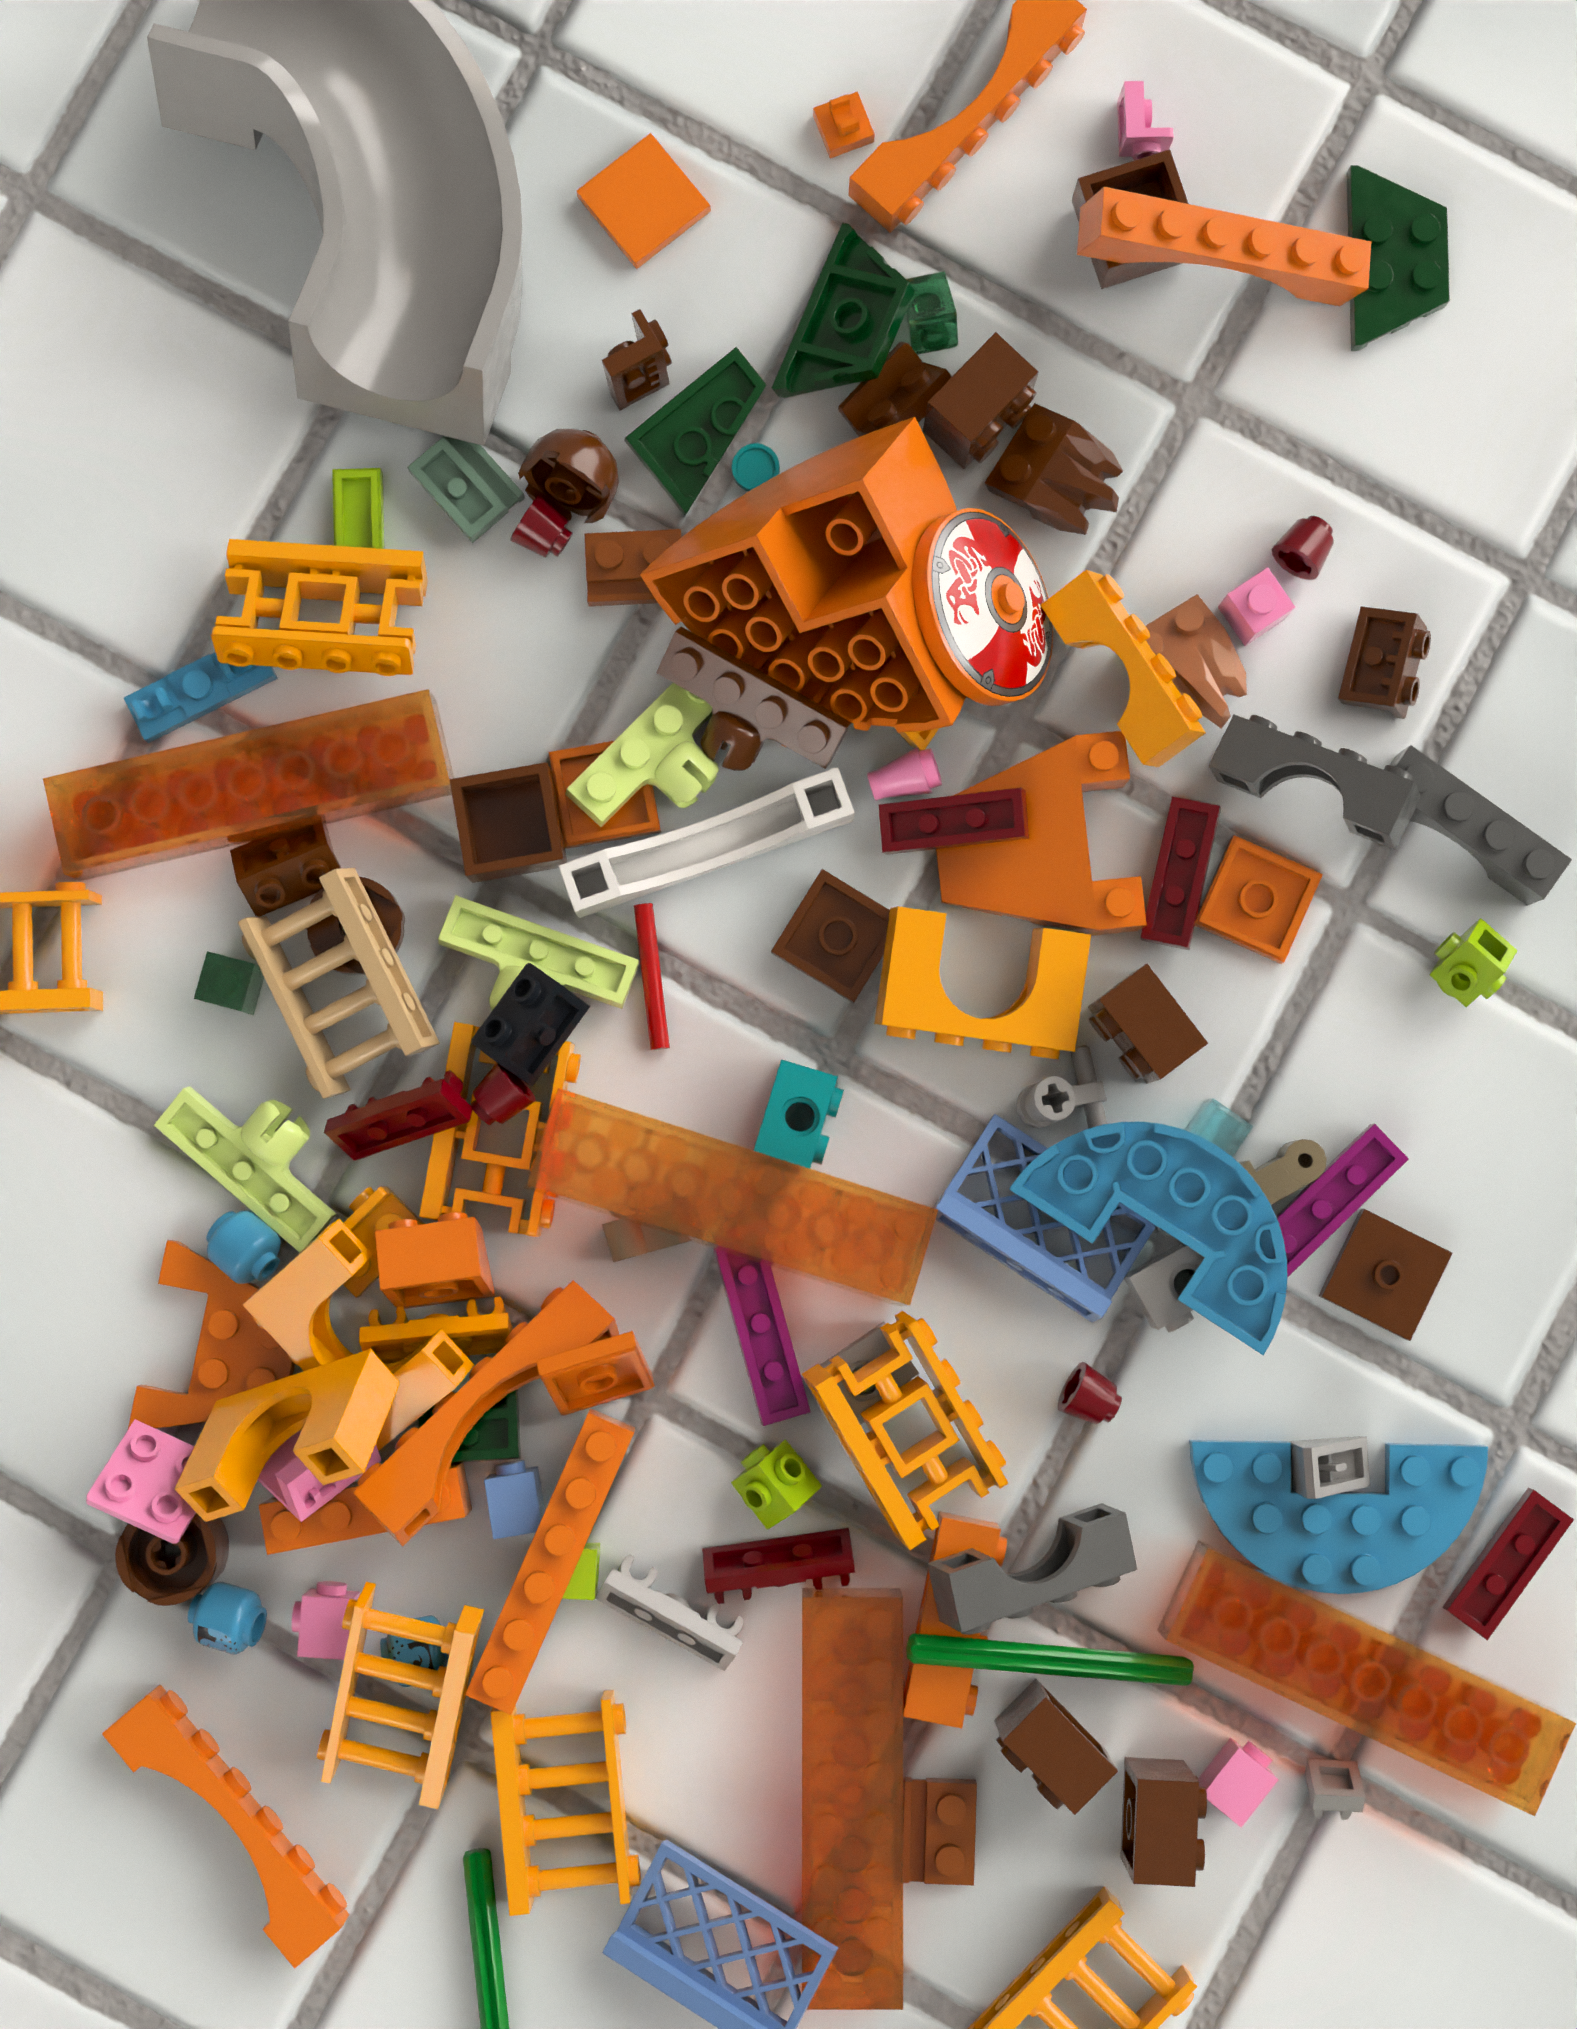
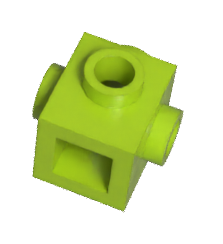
M1480 918L1463 935L1459 936L1453 932L1440 944L1434 952L1439 960L1429 975L1437 982L1445 994L1455 997L1461 1004L1467 1007L1480 995L1485 999L1490 998L1507 979L1503 974H1505L1518 950Z
M786 1439L770 1450L764 1444L753 1450L740 1462L745 1470L731 1482L744 1503L754 1512L767 1530L795 1513L822 1487L821 1483Z

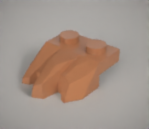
M1196 594L1147 624L1146 628L1150 637L1146 642L1155 655L1160 653L1174 669L1176 677L1172 682L1180 694L1186 693L1200 709L1202 715L1222 729L1231 717L1223 696L1226 694L1236 697L1247 695L1246 671L1227 631L1199 595Z

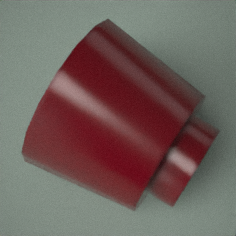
M538 495L521 518L510 541L545 558L549 553L558 557L566 547L573 532L566 528L569 521Z
M1317 516L1298 519L1271 549L1272 556L1290 574L1301 579L1314 580L1318 577L1334 544V539L1331 535L1333 533L1332 527L1325 520Z
M496 1062L472 1092L475 1100L470 1105L478 1117L491 1126L495 1121L500 1124L506 1123L536 1102V1098L522 1079Z
M1081 1362L1075 1367L1064 1384L1057 1406L1058 1410L1097 1425L1102 1420L1110 1422L1115 1417L1120 1408L1122 1396L1117 1394V1386L1087 1363Z

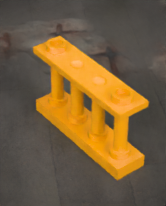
M58 882L55 883V891L0 893V908H12L13 981L8 982V990L0 991V1014L103 1011V991L87 988V980H82L81 906L102 905V895L86 890V883ZM61 906L62 980H57V989H39L38 982L33 981L32 907Z
M366 1581L358 1600L349 1599L343 1617L342 1629L349 1630V1637L331 1730H324L317 1752V1759L325 1761L321 1782L331 1784L342 1759L415 1777V1783L423 1784L419 1805L438 1809L449 1781L466 1699L465 1693L469 1685L484 1609L464 1605L457 1624L448 1622L447 1627L371 1609L376 1584ZM367 1629L439 1646L442 1653L449 1654L447 1667L439 1666L438 1670L363 1653ZM360 1673L431 1690L432 1696L440 1698L438 1711L431 1709L429 1714L356 1697L355 1690L358 1675ZM350 1717L424 1734L423 1740L431 1741L429 1753L422 1752L419 1757L348 1740L346 1737Z
M605 1690L601 1698V1711L526 1718L525 1714H517L516 1705L512 1715L492 1708L490 1713L509 1916L530 1914L534 1897H540L542 1891L618 1883L620 1905L630 1904L633 1887L640 1886L641 1872L639 1856L630 1855L618 1738V1735L626 1734L624 1703L615 1704L614 1690ZM604 1731L606 1761L534 1769L530 1768V1764L522 1765L520 1745L527 1744V1739ZM599 1782L609 1783L611 1812L535 1819L534 1814L526 1815L525 1795H532L533 1789ZM613 1832L616 1862L540 1870L539 1865L531 1866L529 1846H536L537 1840Z
M1104 1886L967 2029H1015L1028 2014L1031 2017L1037 2015L1050 2029H1079L1051 2001L1052 1994L1050 1991L1063 1978L1067 1981L1073 1979L1121 2029H1158L1171 2014L1178 2016L1190 2005L1194 1998L1193 1991L1197 1988V1985L1190 1971L1183 1964L1170 1977L1121 1928L1122 1921L1120 1918L1125 1913L1119 1900ZM1098 1941L1101 1944L1107 1942L1156 1991L1136 2014L1086 1964L1087 1957L1085 1955Z

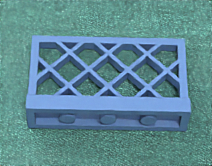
M994 1114L928 1215L1090 1322L1103 1318L1112 1303V1297L1156 1225L1122 1203H1119L1116 1208L1117 1210L1114 1211L1111 1217L1126 1215L1142 1225L1133 1242L1115 1245L1110 1221L1108 1220L1103 1228L1107 1247L1082 1252L1078 1234L1068 1228L1074 1254L1056 1257L1046 1250L1042 1231L1066 1226L1060 1222L1041 1225L1037 1207L1028 1201L1027 1204L1033 1227L1015 1230L1007 1225L1004 1220L1001 1204L1025 1199L1019 1195L999 1198L993 1171L1019 1166L1021 1173L1027 1167V1164H1030L1048 1148ZM996 1130L1013 1141L1017 1159L995 1164L991 1163L987 1144ZM1023 1148L1035 1156L1025 1157ZM981 1154L984 1166L972 1168ZM986 1173L992 1200L974 1203L957 1192L966 1176ZM993 1206L995 1216H993L983 1208ZM1034 1233L1036 1243H1034L1024 1235ZM1127 1250L1119 1263L1117 1251ZM1109 1254L1113 1275L1105 1288L1088 1278L1084 1258ZM1075 1260L1077 1270H1075L1065 1262Z
M666 1839L661 1843L617 1931L610 1936L602 1953L718 2029H797L838 1947ZM667 1859L684 1868L689 1885L688 1888L666 1892L661 1870ZM697 1877L706 1883L699 1884ZM653 1886H654V1889H655V1892H656V1896H653V1897H649V1898H648V1896H649V1894H650V1892H651V1890H652V1888H653ZM717 1889L727 1895L732 1914L709 1920L701 1892ZM691 1895L699 1923L676 1928L669 1901ZM659 1904L666 1931L652 1935L635 1924V1921L643 1907ZM740 1904L749 1910L742 1911ZM760 1916L768 1921L771 1925L775 1942L752 1947L744 1920ZM735 1923L742 1950L719 1956L712 1928ZM702 1931L709 1958L694 1962L684 1955L679 1936ZM783 1931L790 1935L791 1938L785 1939ZM669 1939L670 1946L663 1942V1940ZM804 1944L821 1955L813 1971L795 1975L788 1947ZM778 1950L785 1978L762 1983L755 1956ZM745 1958L752 1986L736 1989L727 1983L722 1964ZM712 1967L713 1973L705 1968ZM807 1982L801 1994L798 1984ZM788 1986L794 2005L788 2021L770 2011L765 1992ZM755 1995L757 2002L749 1996Z

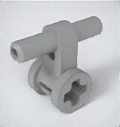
M1087 1045L1078 1046L1075 1048V1052H1071L1078 1085L1071 1086L1065 1079L1051 1076L1022 1090L1017 1099V1111L1024 1123L1033 1128H1044L1068 1117L1075 1108L1083 1107L1088 1129L1107 1124L1102 1103L1107 1101L1103 1081L1097 1082L1090 1048ZM1042 1100H1049L1050 1105H1043Z

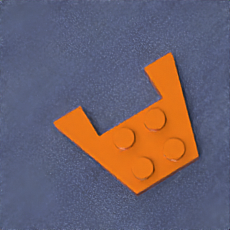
M167 1240L158 1284L207 1293L208 1298L188 1393L138 1385L136 1387L128 1429L135 1419L155 1429L206 1422L217 1400L291 1376L295 1368V1364L290 1360L287 1352L265 1329L255 1322L253 1316L243 1306L260 1287L253 1283H235L211 1260L194 1252L179 1241Z

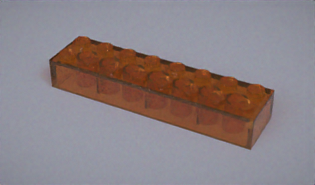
M426 689L43 778L63 874L78 881H83L251 842L292 830L312 827L318 823H333L452 795L449 779H453L454 775L437 700L430 690Z
M560 1088L554 1093L524 1186L528 1190L677 1237L689 1239L702 1245L896 1306L911 1305L938 1212L937 1209Z
M1198 1540L1157 1629L1166 1641L1533 1816L1538 1811L1576 1725L1574 1721L1551 1707L1301 1588L1278 1579Z
M802 1588L801 1924L838 1947L807 2010H903V1596L900 1588H823V1590ZM801 1944V1973L813 1971L821 1957L820 1954L804 1944ZM807 1982L801 1983V1994Z

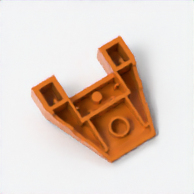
M1121 731L1075 735L955 794L962 795L1020 787L1025 789L1029 839L936 849L941 903L999 916H1009L1027 920L1030 923L1054 926L1077 933L1091 934V936L1134 932L1145 927L1147 923L1141 876L1092 881L1082 792L1123 788L1130 780L1126 738Z

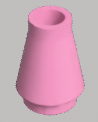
M917 747L878 770L867 773L876 801L889 797L931 794L932 788L942 785L939 769L931 748L920 751Z

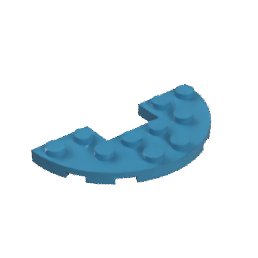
M1150 1122L1103 1124L1085 1129L1049 1147L1035 1158L1011 1185L1009 1190L1092 1244L1107 1224L1119 1203H1122L1205 1257L1177 1300L1264 1356L1280 1323L1286 1300L1287 1257L1284 1239L1276 1215L1261 1187L1239 1162L1220 1147L1199 1135L1165 1124Z
M1189 1440L1192 1471L1200 1498L1226 1540L1248 1561L1265 1573L1302 1589L1333 1594H1352L1379 1590L1410 1578L1431 1565L1451 1546L1468 1523L1483 1488L1488 1459V1446L1385 1443V1493L1343 1492L1317 1499H1307L1295 1491H1291V1443L1287 1441Z

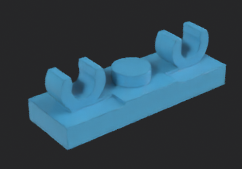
M214 652L124 697V700L144 740L150 743L278 679L272 666L249 665L237 667L220 663Z

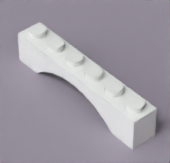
M836 767L793 782L750 803L698 823L644 840L607 848L558 866L574 912L579 918L853 822L855 812L839 768Z

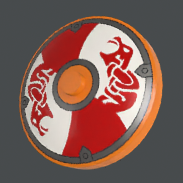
M966 508L938 518L929 525L921 536L915 552L912 569V587L916 616L928 650L950 683L973 701L988 706H1001L1024 699L1031 695L1042 683L1049 668L1053 649V624L1040 606L1049 598L1036 562L1019 536L1004 521L987 511Z

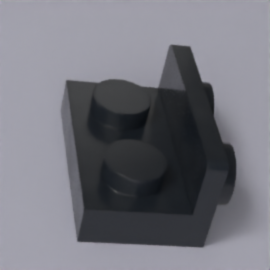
M527 963L473 1036L471 1043L533 1087L591 1006L536 966Z

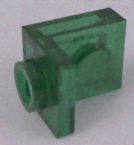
M945 271L906 279L915 291L905 314L909 330V343L912 349L919 355L956 347L958 345L957 312Z

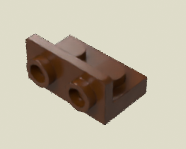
M641 309L631 313L637 341H625L610 350L608 357L602 360L610 395L619 411L670 384L667 366L671 365L672 361L666 350V347L669 346L668 341L658 322L654 319L648 323Z
M901 341L889 352L879 377L861 382L838 406V411L859 437L915 417L919 423L926 415L928 401L952 376L945 368L922 362L909 343Z
M1360 607L1338 700L1342 704L1387 710L1395 718H1406L1408 707L1415 705L1419 694L1420 681L1416 674L1420 659L1425 660L1427 658L1431 644V633L1427 630V626L1418 613Z
M320 813L230 850L236 882L254 915L257 917L316 894L323 888L319 877L334 869H341L333 851L327 826Z

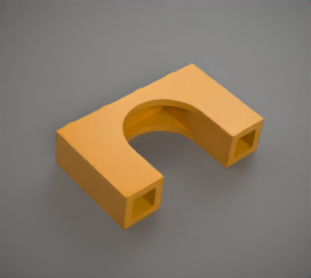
M899 906L890 908L874 1024L887 1026L886 1036L915 1039L916 1030L935 1032L934 1042L958 1046L964 1045L965 1037L983 1039L982 1049L1011 1053L1012 1044L1031 1046L1030 1056L1059 1060L1060 1050L1075 1052L1091 934L1050 928H1034L1032 931L1026 980L1021 994L1002 1013L988 1018H975L953 1005L941 984L939 968L947 913Z
M337 1219L256 1291L243 1306L253 1316L255 1322L265 1329L287 1352L290 1360L300 1366L303 1371L353 1355V1353L339 1341L330 1322V1300L333 1292L351 1278L373 1254L340 1219ZM439 1329L404 1359L384 1364L400 1384L376 1442L378 1451L454 1390L474 1366L473 1362L442 1329Z
M368 1349L217 1400L174 1489L205 1522L243 1511L268 1459L279 1446L300 1430L301 1433L293 1452L323 1486L365 1472L400 1382L372 1349Z

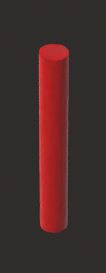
M653 903L634 905L650 1050L670 1048Z

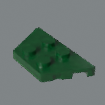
M1350 165L1346 173L1348 237L1371 241L1368 289L1350 300L1351 351H1359L1365 348L1368 343L1390 332L1393 334L1409 326L1412 321L1420 317H1427L1445 308L1450 301L1447 207L1363 167Z
M842 222L771 387L778 397L787 398L877 379L915 291L911 284L895 268L889 266L884 257L858 236L854 228L847 223Z

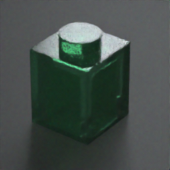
M207 951L194 999L254 1015L264 976L259 965Z

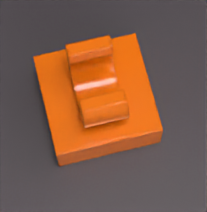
M858 91L829 100V102L813 108V117L830 159L874 142L875 134Z

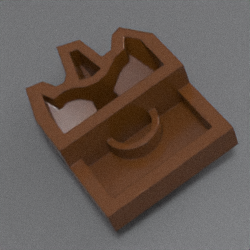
M1034 403L1032 410L1027 414L986 479L985 485L989 492L1028 509L1033 519L1059 531L1086 535L1089 527V522L1084 516L1086 510L1098 509L1117 513L1119 496L1113 488L1104 483V480L1118 477L1123 470L1113 452L1083 426L1070 418Z

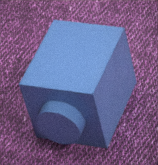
M525 1460L495 1465L496 1473L489 1474L484 1479L493 1540L536 1533L545 1512L538 1466L526 1468Z

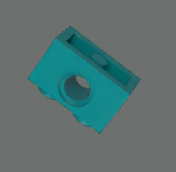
M781 1059L753 1155L808 1172L812 1162L821 1165L830 1138L821 1134L826 1115L836 1118L844 1092L843 1089L835 1087L838 1076ZM798 1103L806 1104L814 1113L813 1125L809 1129L800 1132L791 1129L785 1120L787 1110L792 1105Z

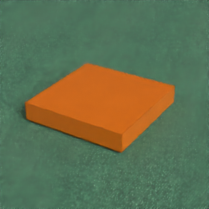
M651 133L576 191L579 200L636 269L711 212V207L707 200Z
M614 741L549 752L566 849L661 833L653 785L647 784L641 787L602 827L565 795L566 789Z
M1233 835L1200 906L1195 926L1282 964L1286 960L1323 874Z
M633 1331L536 1360L539 1376L559 1413L563 1416L655 1387L651 1370Z

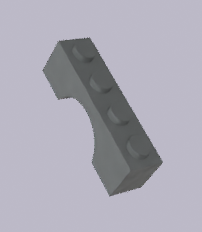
M1233 714L1209 764V768L1218 782L1262 798L1273 787L1290 779L1306 777L1322 780L1332 785L1342 795L1343 819L1350 833L1396 850L1421 798L1416 782L1412 780L1413 776L1410 773L1392 765H1386L1384 770L1369 765L1364 756L1350 749L1340 748L1338 753L1321 747V741L1304 732L1296 731L1293 736L1277 730L1276 724L1261 716L1251 715L1248 720Z
M1412 745L1397 754L1390 765L1401 768L1413 776L1412 780L1416 782L1421 796L1409 822L1419 823L1432 828L1459 844L1479 861L1486 870L1490 880L1528 906L1544 900L1572 861L1570 857Z
M1102 1503L1060 1517L1056 1536L1049 1551L1037 1564L1027 1570L1018 1573H1005L994 1558L973 1548L927 1563L939 1621L966 1635L983 1632L990 1627V1622L1004 1617L1015 1619L1028 1616L1034 1612L1033 1607L1046 1602L1061 1603L1070 1601L1077 1597V1591L1085 1588L1114 1585L1121 1580L1120 1576L1137 1570L1126 1512Z

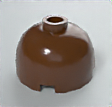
M555 429L540 437L530 448L518 472L519 479L524 476L527 480L528 485L525 492L533 501L540 495L568 521L572 518L571 512L580 516H587L584 523H594L604 518L619 484L615 458L596 434L587 430Z

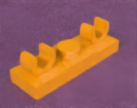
M501 1297L494 1298L495 1308L492 1313L486 1315L479 1314L475 1299H471L466 1307L467 1317L431 1314L424 1319L408 1321L403 1306L396 1309V1320L392 1324L382 1325L378 1310L372 1309L368 1316L370 1326L359 1327V1343L362 1351L372 1349L383 1364L400 1361L410 1355L439 1329H442L466 1356L498 1353L506 1345L505 1340L513 1328Z

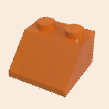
M461 1212L440 1215L438 1222L419 1225L417 1220H397L388 1224L389 1229L375 1231L380 1290L396 1308L403 1306L404 1309L495 1296L483 1231L475 1217L468 1218L466 1213Z

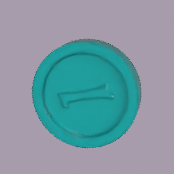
M753 443L742 447L735 454L732 461V474L735 482L739 487L748 492L779 475L780 472L777 455L771 448L763 444Z

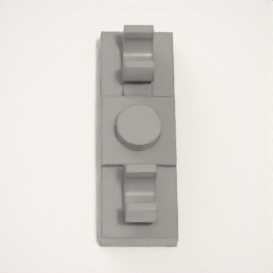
M632 1555L624 1558L618 1570L611 1569L595 1599L723 1671L727 1669L743 1643L736 1636L743 1628L744 1618L738 1616L731 1625V1628L725 1629L720 1627L716 1621V1615L720 1611L721 1605L717 1603L712 1605L703 1619L700 1617L701 1614L692 1610L691 1605L682 1597L672 1593L663 1594L658 1590L656 1592L651 1590L650 1588L657 1577V1569L652 1567L645 1579L637 1580L633 1578L629 1572V1568L635 1558Z

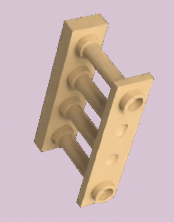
M355 868L334 869L319 877L324 888L323 897L272 925L267 916L247 917L238 922L244 934L242 936L243 946L248 955L257 961L307 1065L306 1075L308 1081L316 1091L320 1092L323 1099L350 1091L351 1089L344 1074L395 1047L403 1050L405 1056L425 1052L440 1044ZM332 914L338 917L346 933L344 942L292 969L280 942ZM352 959L359 961L368 978L366 979V985L313 1013L301 986ZM374 1003L381 1005L389 1022L387 1030L335 1057L323 1030Z

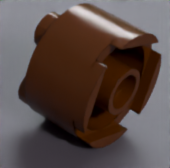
M196 1513L179 1542L176 1544L172 1543L173 1546H179L181 1555L178 1557L175 1554L167 1555L165 1546L170 1544V1542L128 1523L119 1537L115 1551L116 1567L124 1585L131 1592H135L148 1600L147 1602L161 1606L183 1603L209 1587L224 1571L229 1554L228 1533L221 1518L205 1522Z

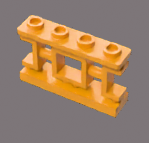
M229 539L226 552L229 568H226L225 580L229 594L245 595L241 617H216V626L212 628L211 639L217 660L220 663L237 667L249 665L273 666L285 670L304 668L328 670L334 673H345L347 671L377 673L382 676L413 674V654H415L416 650L413 628L395 627L398 605H423V596L426 597L428 584L423 551ZM264 586L286 588L285 598H264ZM361 593L384 594L382 605L359 604ZM301 600L343 601L340 624L298 621ZM259 617L281 618L279 630L257 629ZM356 623L378 624V636L354 635Z
M454 1022L445 1072L451 1070L462 1080L463 1089L460 1096L466 1101L476 1046L471 1043V1040L480 1027ZM565 1041L555 1055L558 1056L547 1122H541L544 1103L536 1101L524 1109L529 1110L521 1159L476 1151L481 1119L474 1111H472L470 1122L434 1134L419 1217L438 1220V1217L443 1214L465 1213L467 1200L512 1207L508 1228L510 1233L540 1237L542 1228H551L555 1200L548 1199L551 1179L559 1180L564 1158V1151L556 1150L559 1131L567 1132L569 1129L573 1105L571 1102H565L568 1082H577L581 1063V1054L573 1053L575 1044ZM480 1050L479 1062L495 1065L496 1061ZM551 1062L543 1071L544 1074H549ZM472 1094L471 1103L475 1100L473 1094ZM461 1138L464 1139L461 1159L484 1162L487 1165L482 1192L455 1188L453 1205L451 1207L447 1205L459 1139ZM535 1151L541 1152L530 1218L527 1220L523 1219L527 1199L504 1196L501 1193L506 1166L532 1170Z
M901 1311L894 1316L896 1319L895 1323H886L880 1327L891 1349L856 1372L852 1373L848 1364L837 1355L829 1360L831 1364L825 1368L816 1364L801 1375L892 1532L911 1551L927 1540L923 1534L925 1530L929 1528L933 1531L940 1526L929 1507L930 1504L967 1481L971 1490L981 1498L990 1493L988 1488L996 1485L1001 1489L1008 1484V1481L1001 1470L1006 1465L1003 1455L991 1440L985 1442L978 1430L979 1427L984 1425L981 1416L968 1399L964 1402L962 1401L955 1387L961 1384L959 1377L946 1359L940 1361L932 1346L937 1344L938 1341L933 1331L923 1318L916 1321L906 1312ZM905 1339L908 1340L932 1382L934 1390H931L928 1383L919 1376L900 1388L891 1373L913 1359L904 1342ZM840 1381L845 1389L854 1397L873 1384L882 1397L880 1401L860 1413L870 1430L868 1433L865 1434L837 1383ZM918 1400H921L937 1430L899 1455L882 1424ZM954 1421L980 1470L977 1471L974 1464L965 1457H962L947 1468L943 1466L938 1454L960 1441L950 1422ZM889 1463L892 1470L901 1479L920 1466L922 1467L928 1480L907 1493L909 1500L916 1510L915 1513L912 1514L887 1472L886 1464Z

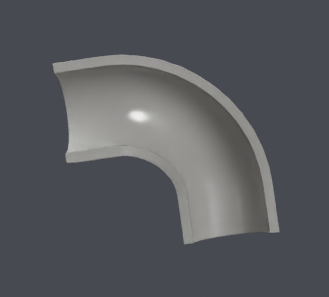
M200 0L188 32L154 23L147 36L162 127L252 150L257 149L263 133L266 134L289 156L300 173L316 209L323 233L321 243L288 320L297 398L484 446L511 374V352L519 325L522 297L521 194L511 145L502 116L487 81L465 42L442 11L431 0Z

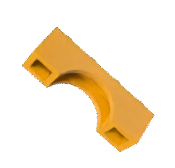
M1085 570L1040 606L1065 645L1081 649L1105 645L1112 649L1123 661L1129 676L1130 694L1126 709L1117 725L1143 765L1160 767L1206 733L1198 721L1202 718V713L1193 699L1186 693L1181 695L1172 682L1176 674L1170 663L1160 653L1155 655L1146 642L1150 637L1146 626L1135 614L1129 616L1120 602L1124 598V594L1116 581L1108 574L1103 576Z

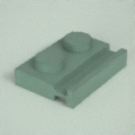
M443 436L407 467L410 474L472 543L509 513L508 510L517 502L520 503L525 499L524 493L481 445Z

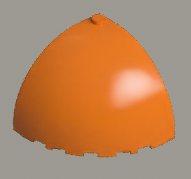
M915 417L831 448L762 483L694 527L666 549L640 574L658 604L675 625L682 622L692 633L853 723L854 729L868 731L871 725L896 727L897 733L927 731L952 726L962 709L966 696L950 683L931 656L921 633L914 605L912 569L915 552L921 536L932 522L957 511L944 475Z

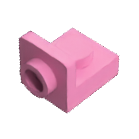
M1124 81L1117 101L1119 157H1132L1134 160H1138L1169 150L1174 139L1173 128H1151L1152 100L1144 99V81Z

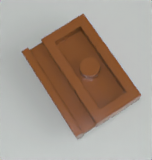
M681 529L584 533L587 603L589 607L658 603L640 574L666 549L682 537Z
M904 1777L901 1854L902 1883L914 1881L924 1882V1884L974 1886L976 1779H912L911 1777Z

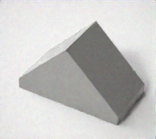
M1357 1436L1289 1441L1291 1443L1293 1491L1307 1499H1317L1370 1486L1367 1437Z

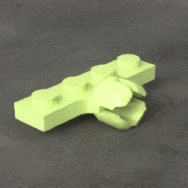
M672 683L566 789L565 795L600 827L641 787L647 784L656 786L679 808H686L698 800L697 794L700 791L705 793L714 783L719 771L718 764L710 760L693 739V735L713 715L712 707L705 700Z
M457 895L454 897L438 937L439 945L493 963L499 968L498 977L489 997L491 1010L495 1008L527 963L533 964L569 991L623 1009L639 966L638 959Z
M191 1086L183 1088L154 1126L300 1253L318 1237L336 1216V1213L297 1180L289 1170L290 1161L310 1137V1130L306 1122L300 1116L294 1123L289 1120L285 1122L293 1110L277 1100H269L261 1103L244 1125L239 1127L234 1125Z

